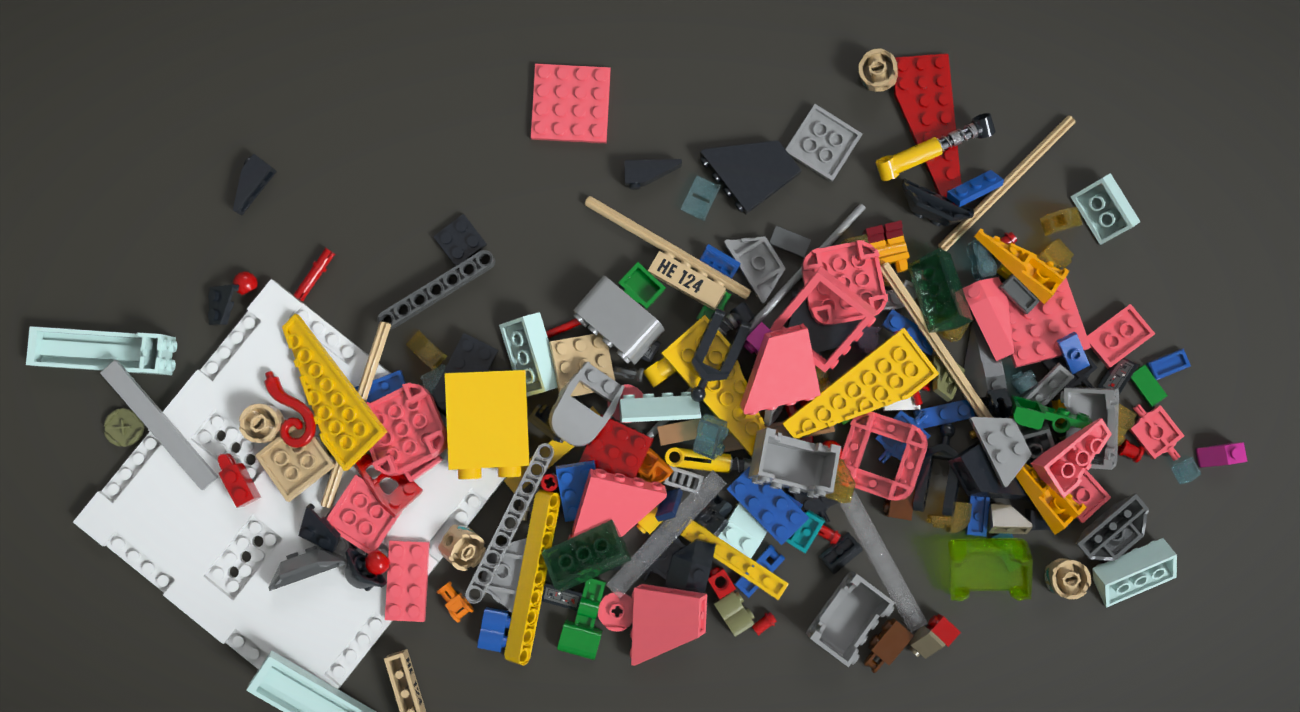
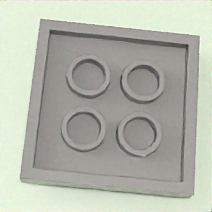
M814 104L785 150L793 159L828 181L833 182L861 138L862 133Z

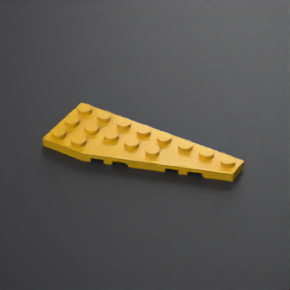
M294 314L282 326L289 349L293 351L295 357L294 364L300 371L301 376L299 378L308 404L312 406L315 417L313 418L315 424H318L321 434H319L321 441L344 471H348L388 431L300 315Z
M706 315L661 353L691 389L697 387L701 380L691 365V361L709 323ZM717 330L703 361L704 364L717 370L720 369L730 346L728 340L719 330ZM736 360L726 380L707 383L705 387L706 396L703 402L752 457L756 433L766 427L759 412L754 415H744L740 408L747 381L742 374L738 360Z
M901 328L820 392V396L810 400L781 424L792 438L797 439L881 407L908 399L939 375V373L906 329Z

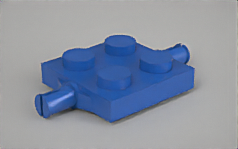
M902 410L893 418L920 428L926 435L927 440L931 436L921 425L928 416L923 410L915 419L909 417ZM878 435L875 438L886 450L878 458L880 461L883 459V464L891 456L898 458L900 461L902 460L906 443L882 435Z

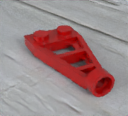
M367 453L354 464L378 503L394 518L423 491L414 481L409 482L404 474L389 476L381 473L377 478L372 479L366 472V469L374 461L372 456ZM386 477L393 479L399 484L390 494H385L379 485Z

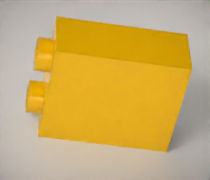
M525 370L445 373L449 470L457 469L458 479L482 478L481 468L497 467L498 477L521 476V466H529Z

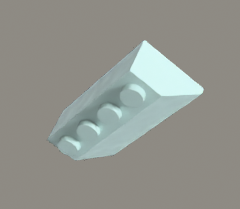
M540 312L500 324L499 327L512 370H525L526 397L558 388L549 340Z
M681 392V396H673V393H662V397H654V394H642L643 398H635V395H623V399H619L620 423L701 418L699 402L691 398V392Z
M1164 538L1151 541L1148 545L1141 548H1135L1115 561L1100 563L1092 568L1093 580L1105 607L1107 608L1177 577V554Z

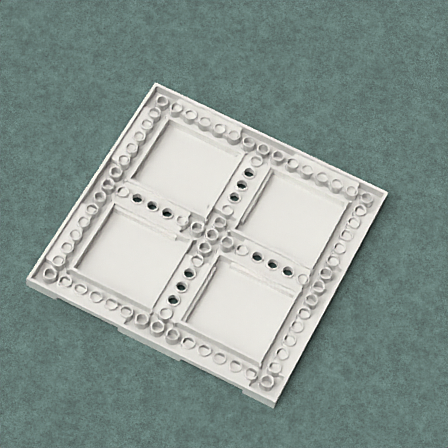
M271 279L247 308L248 312L204 366L200 370L197 369L163 411L166 417L217 474L218 478L205 490H201L150 431L103 490L98 491L73 523L100 545L111 549L164 592V597L222 644H228L257 669H260L272 650L339 689L392 622V620H385L387 584L384 587L374 586L370 591L353 587L345 578V568L347 565L345 564L269 591L268 587L280 563L287 560V555L298 552V555L306 553L305 549L317 546L298 536L306 507L310 503L315 506L313 510L320 518L323 516L327 518L356 474L360 477L361 475L354 465L348 471H343L331 508L321 506L331 470L292 501L287 502L255 456L271 442L255 443L244 438L239 429V418L243 410L250 405L267 404L278 408L285 420L291 417L303 419L300 413L275 401L269 395L264 385L266 380L265 373L273 371L274 377H279L284 391L303 402L315 417L312 406L308 404L299 378L301 376L300 371L294 364L295 357L293 351L289 349L282 326L294 314L300 315L354 387L360 384L369 355L279 283ZM378 364L373 380L391 374V372L381 364ZM439 411L447 430V417ZM316 424L315 436L327 451L328 449L321 441L319 435L321 434L318 424ZM221 430L226 434L223 441H219L217 438V433ZM235 442L241 446L238 453L232 451V445ZM448 448L440 454L444 460L414 480L423 489L422 493L402 511L378 548L388 558L390 540L430 542L428 576L443 558L438 546L449 528L455 524L458 526H468L506 479V477H498L497 467L481 468L482 478L458 479V470H449ZM220 454H230L234 456L233 458H235L237 463H244L261 498L244 507L236 508L218 474L222 471L218 463ZM250 454L254 455L256 459L253 465H249L246 460ZM329 454L332 460L335 461V458ZM373 465L366 469V472L372 479L377 478L381 474ZM388 477L379 483L381 489L386 494H390L399 486L396 481ZM256 536L263 538V545L261 547L256 546L254 543ZM340 537L334 552L346 558L345 552L349 547L352 548L351 543ZM360 548L354 549L366 556V552H364ZM244 551H248L251 554L249 562H245L242 559ZM233 566L239 571L237 577L230 575V569ZM388 570L382 574L386 581Z

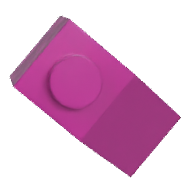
M1244 442L1196 448L1199 468L1248 462Z

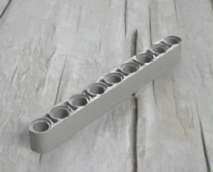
M541 444L536 449L466 590L465 596L470 603H478L485 596L554 456V448L550 444ZM544 446L551 450V454L547 458L542 457L540 454V450ZM534 464H539L542 467L540 475L532 473L531 469ZM525 482L532 483V492L527 493L523 490ZM517 499L524 502L523 510H517L514 507V502ZM508 517H512L516 521L513 528L506 526L505 521ZM499 535H504L507 538L505 545L497 543ZM489 553L497 554L498 561L496 563H491L488 560ZM480 571L488 572L489 579L487 581L480 579ZM471 589H478L480 597L473 598L470 594Z

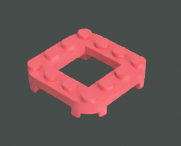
M869 412L855 419L853 418L842 456L838 462L837 469L841 480L848 486L888 500L898 501L906 499L914 490L927 451L928 442L926 435L915 425L875 412ZM871 432L907 444L895 481L859 469Z

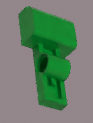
M639 262L618 282L624 289V292L646 310L666 289Z
M1014 395L1011 397V412L1016 423L1022 426L1041 429L1044 419L1050 420L1056 432L1064 433L1069 430L1070 426L1083 429L1092 423L1089 416L1084 413L1073 414L1065 408L1059 407L1054 409L1043 406L1041 402ZM1057 419H1065L1062 424H1055Z
M587 576L575 622L565 620L557 650L595 660L603 630L593 627L606 581Z

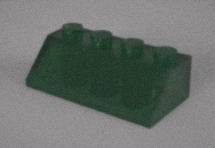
M938 248L908 264V270L929 333L957 329L973 321L950 253Z
M613 520L541 552L553 586L560 592L632 560Z

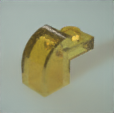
M956 502L953 517L928 515L927 522L933 523V527L945 528L946 525V532L949 533L960 532L970 522L972 503Z

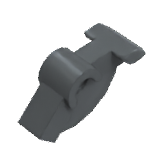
M615 366L614 374L629 379L637 377L638 382L642 381L644 368H639V371H636L634 368Z

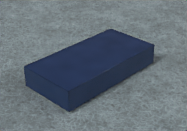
M680 488L667 491V496L660 502L655 516L658 522L676 517L683 495Z

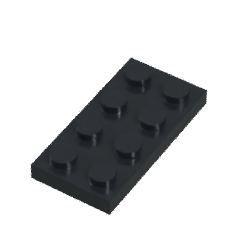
M463 333L432 393L436 406L446 410L445 373L488 372L499 350Z

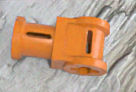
M450 581L440 588L437 593L441 594L447 602L445 606L449 614L459 623L463 616L468 612L472 613L474 609L461 593L457 594Z

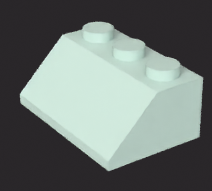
M1111 173L1071 196V199L1100 245L1140 223L1139 218Z

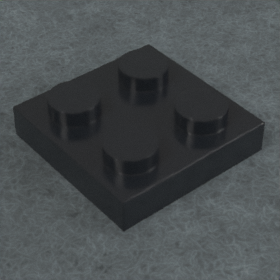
M464 214L433 236L455 266L472 257L487 245Z

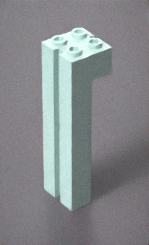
M30 326L26 365L103 371L114 360H118L129 373L172 375L176 366L175 360H172V353L177 350L176 337L163 334H134Z
M272 650L250 681L246 690L283 712H376Z

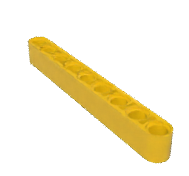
M539 490L535 495L504 653L506 660L520 665H526L531 657L560 507V495L546 490Z

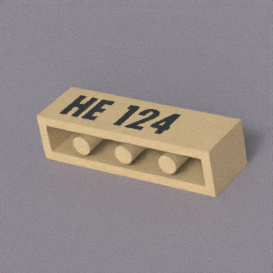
M659 251L648 271L655 278L708 308L715 310L726 292L725 284L717 279H714V281L708 279L706 273L701 270L694 271L691 269V265L683 260L678 262L671 253Z
M408 649L385 657L384 661L399 711L426 712Z

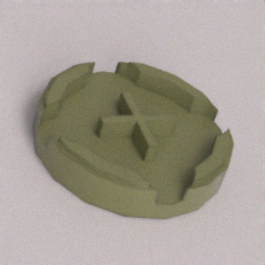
M122 408L114 410L107 416L104 422L105 437L116 446L127 447L134 445L141 439L144 433V423L132 409Z

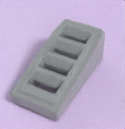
M670 466L674 471L670 481H668V477L661 483L694 494L699 493L704 476ZM678 472H679V473H680V477H679L678 483L676 484L675 481H676V478H677V474H678ZM688 475L686 484L683 486L685 476ZM695 477L693 488H690L692 478Z

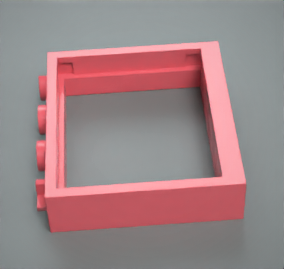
M820 266L775 320L770 330L784 329L783 325L821 281L865 316L827 360L812 349L814 364L823 372H826L829 368L833 369L838 364V358L841 354L845 356L851 349L850 344L854 340L857 342L864 334L862 330L866 326L870 327L875 322L877 310Z

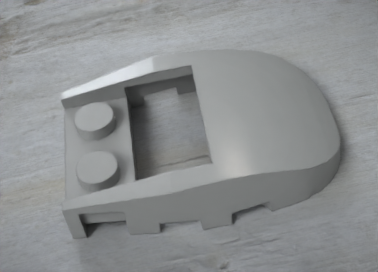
M585 362L578 373L574 374L565 387L561 389L558 399L550 412L549 425L554 434L573 446H585L598 435L615 412L625 387L592 366L590 362ZM578 382L611 403L602 417L570 396Z

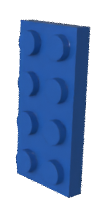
M749 466L727 487V490L782 545L809 517L782 489L771 488L768 483H763V485L752 483V479L748 478Z

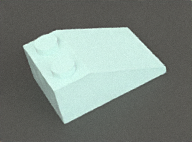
M738 501L727 518L729 521L728 525L718 537L749 558H752L765 537L767 530Z

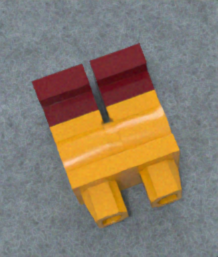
M902 221L866 228L863 231L865 242L878 250L880 266L888 262L890 265L895 264L897 273L907 271V259L910 256L902 231Z

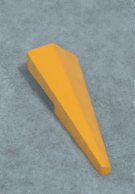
M981 228L974 236L1043 304L1054 295L1058 286L1069 273L1068 269L1064 268L1061 270L1054 267L1053 262L1048 261L1046 263L1038 259L1036 254L1013 243L1008 245L1001 242L1000 237L996 235L991 237L985 234Z
M1026 463L1015 476L1054 535L1065 529L1073 519L1078 517L1087 508L1083 503L1078 504L1072 499L1073 495L1070 493L1064 498L1060 497L1040 479L1035 469Z

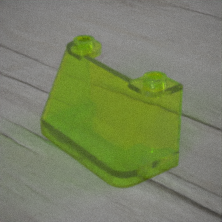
M1021 538L954 539L948 542L951 600L964 601L969 598L970 591H1009L1011 597L1016 600L1031 599L1033 559L1027 541Z

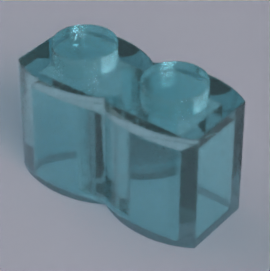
M978 240L970 242L967 246V252L972 261L971 270L974 278L981 280L996 275L997 265L992 257V253Z
M706 413L700 419L693 452L713 460L721 456L725 449L723 439H726L729 432L727 421Z

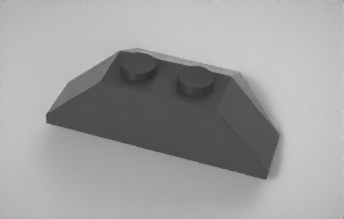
M1137 494L1119 501L1083 530L1076 542L1077 546L1088 559L1115 561L1144 536L1149 508Z
M317 546L305 549L306 553L298 555V552L287 555V560L280 563L268 587L269 591L347 564V559L335 552L331 553L323 548L317 549Z

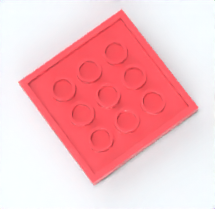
M535 64L531 140L607 144L611 68Z
M1067 278L1058 286L1054 295L1045 304L1040 301L1028 314H1024L1008 298L1014 354L1011 355L1015 368L1063 356L1057 340L1072 332L1078 335L1083 350L1091 348Z

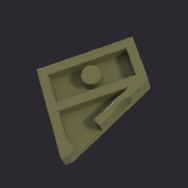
M933 351L932 364L939 373L933 379V391L948 402L953 399L958 386ZM957 364L964 374L965 369L962 368L959 364Z

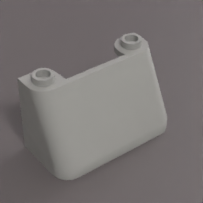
M1064 388V391H1061L1060 399L1061 403H1064V406L1070 413H1084L1089 416L1092 422L1102 418L1112 435L1101 452L1095 455L1090 463V468L1112 470L1117 465L1119 389ZM1070 426L1069 430L1066 431V438L1078 432L1081 428Z

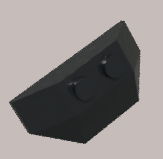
M905 178L903 179L902 187L909 207L915 216L919 218L926 217L930 219L932 224L937 226H949L973 218V209L964 205L958 207L947 197Z
M696 539L674 553L665 587L705 593L716 544Z

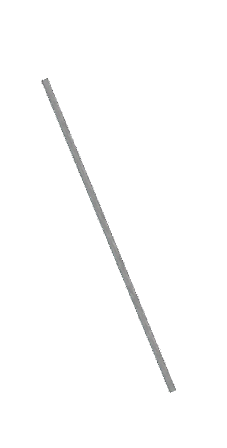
M860 203L819 248L830 247L866 209L865 206ZM802 267L750 322L752 326L748 335L802 278ZM670 420L658 421L646 435L654 438L658 434L657 427L666 425Z

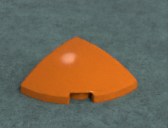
M650 448L637 477L646 482L661 483L674 471Z

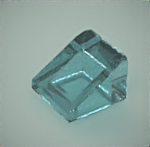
M1193 457L1171 468L1179 484L1192 482L1201 475Z

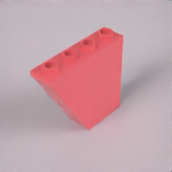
M804 324L764 334L740 403V408L744 415H754L761 410H774L780 405H794L796 401H809L815 399L816 396H820L808 328Z
M590 469L573 524L572 539L610 548L666 498L665 486L659 482H646L638 477L629 478L620 473H607L603 469Z
M641 584L634 588L632 592V600L634 602L631 613L633 628L630 633L632 639V648L630 650L631 665H638L697 639L706 633L707 594Z

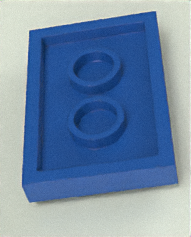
M594 460L556 466L565 522L574 521L589 471L590 469H596Z

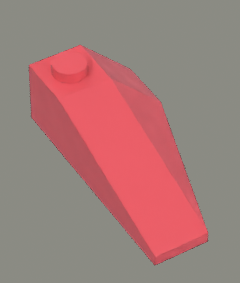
M999 277L979 280L961 289L996 361L1014 354L1008 297L999 288L1002 284Z
M1099 418L1045 451L1031 465L1040 479L1060 497L1064 498L1079 486L1082 481L1080 478L1086 470L1090 469L1091 461L1096 454L1101 452L1112 434L1103 419Z

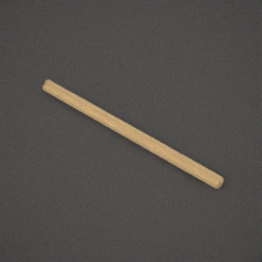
M1070 115L1067 116L1004 179L1003 186L991 191L973 209V218L961 221L938 244V247L943 252H946L1075 124V119Z
M589 196L586 199L585 206L658 249L671 253L675 256V259L687 262L691 265L692 269L703 271L711 280H719L725 284V288L744 299L749 297L750 289L595 198Z
M888 262L881 265L883 276L978 417L993 418Z
M384 321L379 323L357 390L365 402L367 401L391 324ZM336 460L334 461L336 466L331 470L321 501V506L325 508L332 507L344 471Z

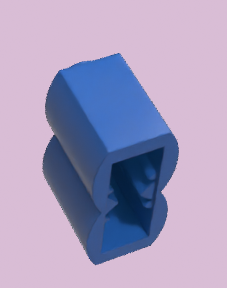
M485 608L477 648L501 652L502 647H506L508 636H505L506 628L509 629L511 622L509 611Z

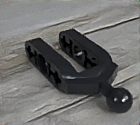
M717 307L709 320L691 361V365L701 379L698 386L694 387L690 393L691 398L696 402L704 400L706 396L705 387L708 382L726 380L752 326V324L744 320L741 321L719 370L704 364L705 356L725 315V311Z
M945 423L940 428V434L942 435L941 444L931 447L926 451L917 479L913 501V510L924 512L934 458L949 461L959 454L949 446L950 438L955 434V428L950 423ZM951 465L942 514L953 517L960 481Z

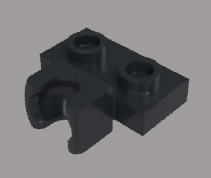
M713 493L706 503L700 500L689 515L718 537L728 525L729 521L725 518L733 507L717 493Z

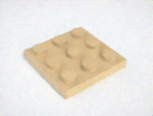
M598 333L597 335L591 334L549 342L559 392L570 381L571 377L578 373L585 362H590L592 366L615 381L609 348L602 341L604 338ZM578 382L570 396L574 397L595 392Z
M301 419L303 424L301 430L296 429L294 426L290 427L289 434L291 437L299 438L305 432V422L303 419ZM279 436L255 455L287 502L292 501L336 466L316 436L313 437L308 445L299 448L288 446Z

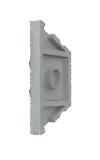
M766 236L725 240L723 243L733 259L741 263L739 268L762 304L765 303L786 269Z
M970 418L972 427L1002 487H1007L1032 455L1015 419Z
M527 538L510 543L486 592L498 603L500 602L511 613L513 612ZM489 553L488 560L491 563H496L498 561L497 554ZM483 571L481 580L487 581L489 574Z

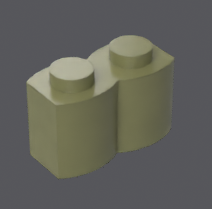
M733 591L721 599L718 598L713 604L736 637L754 625L752 619L755 617L749 608L745 610L741 604L744 600L739 592L734 593Z

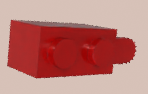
M220 454L218 463L222 471L218 474L236 508L244 507L261 498L244 463H237L235 458H233L234 456L230 454Z

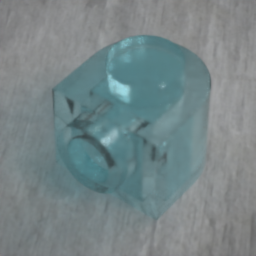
M1030 369L1023 373L1020 370L1011 376L1013 380L1010 383L1019 395L1037 384L1036 376Z

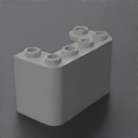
M604 275L573 310L575 312L573 316L584 327L589 325L588 329L595 335L598 333L604 337L602 341L610 348L615 346L618 349L616 353L626 363L631 361L634 365L665 331L662 324Z
M766 427L756 433L748 478L752 479L751 482L754 484L763 485V483H768L774 489H782L784 487L788 488V492L800 494V492H805L811 498L825 497L826 494L833 493L841 446L830 444V448H828V446L822 443L814 444L783 436L782 433H776L775 429Z
M850 571L811 623L806 634L811 640L849 667L851 664L854 665L859 659L860 655L858 654L859 649L857 647L865 643L868 638L867 633L878 625V618L880 616L884 617L886 615L888 617L893 612L895 602L858 574Z

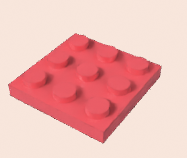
M356 474L326 519L341 534V537L369 554L373 550H378L400 514L395 518L391 516L378 503L363 478Z

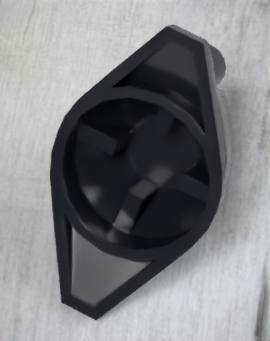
M350 547L345 552L347 559L345 578L349 584L366 591H370L374 586L384 587L387 584L382 574L375 575L368 572L365 566V555Z

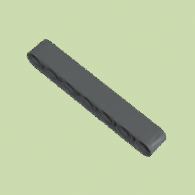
M487 250L476 253L382 311L377 317L378 324L384 321L386 316H391L390 330L396 328L493 268L495 265L494 256ZM490 256L488 264L481 263L482 257ZM467 266H474L472 274H465ZM451 276H457L458 278L457 283L454 285L449 284ZM441 286V292L434 295L432 292L433 288ZM419 296H424V303L417 305L416 299ZM402 306H408V312L405 315L400 314Z

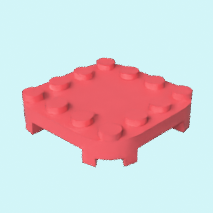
M865 240L816 248L803 259L802 277L804 286L821 266L877 310L875 316L885 308L888 302V294H886L879 262L880 255L878 250L871 244L864 242ZM821 281L807 296L809 311L818 324L836 325L862 320L865 317Z
M406 383L402 385V388L372 403H366L388 431L369 450L374 461L372 465L383 474L389 476L401 475L436 458L448 448L447 430L431 393L421 385Z

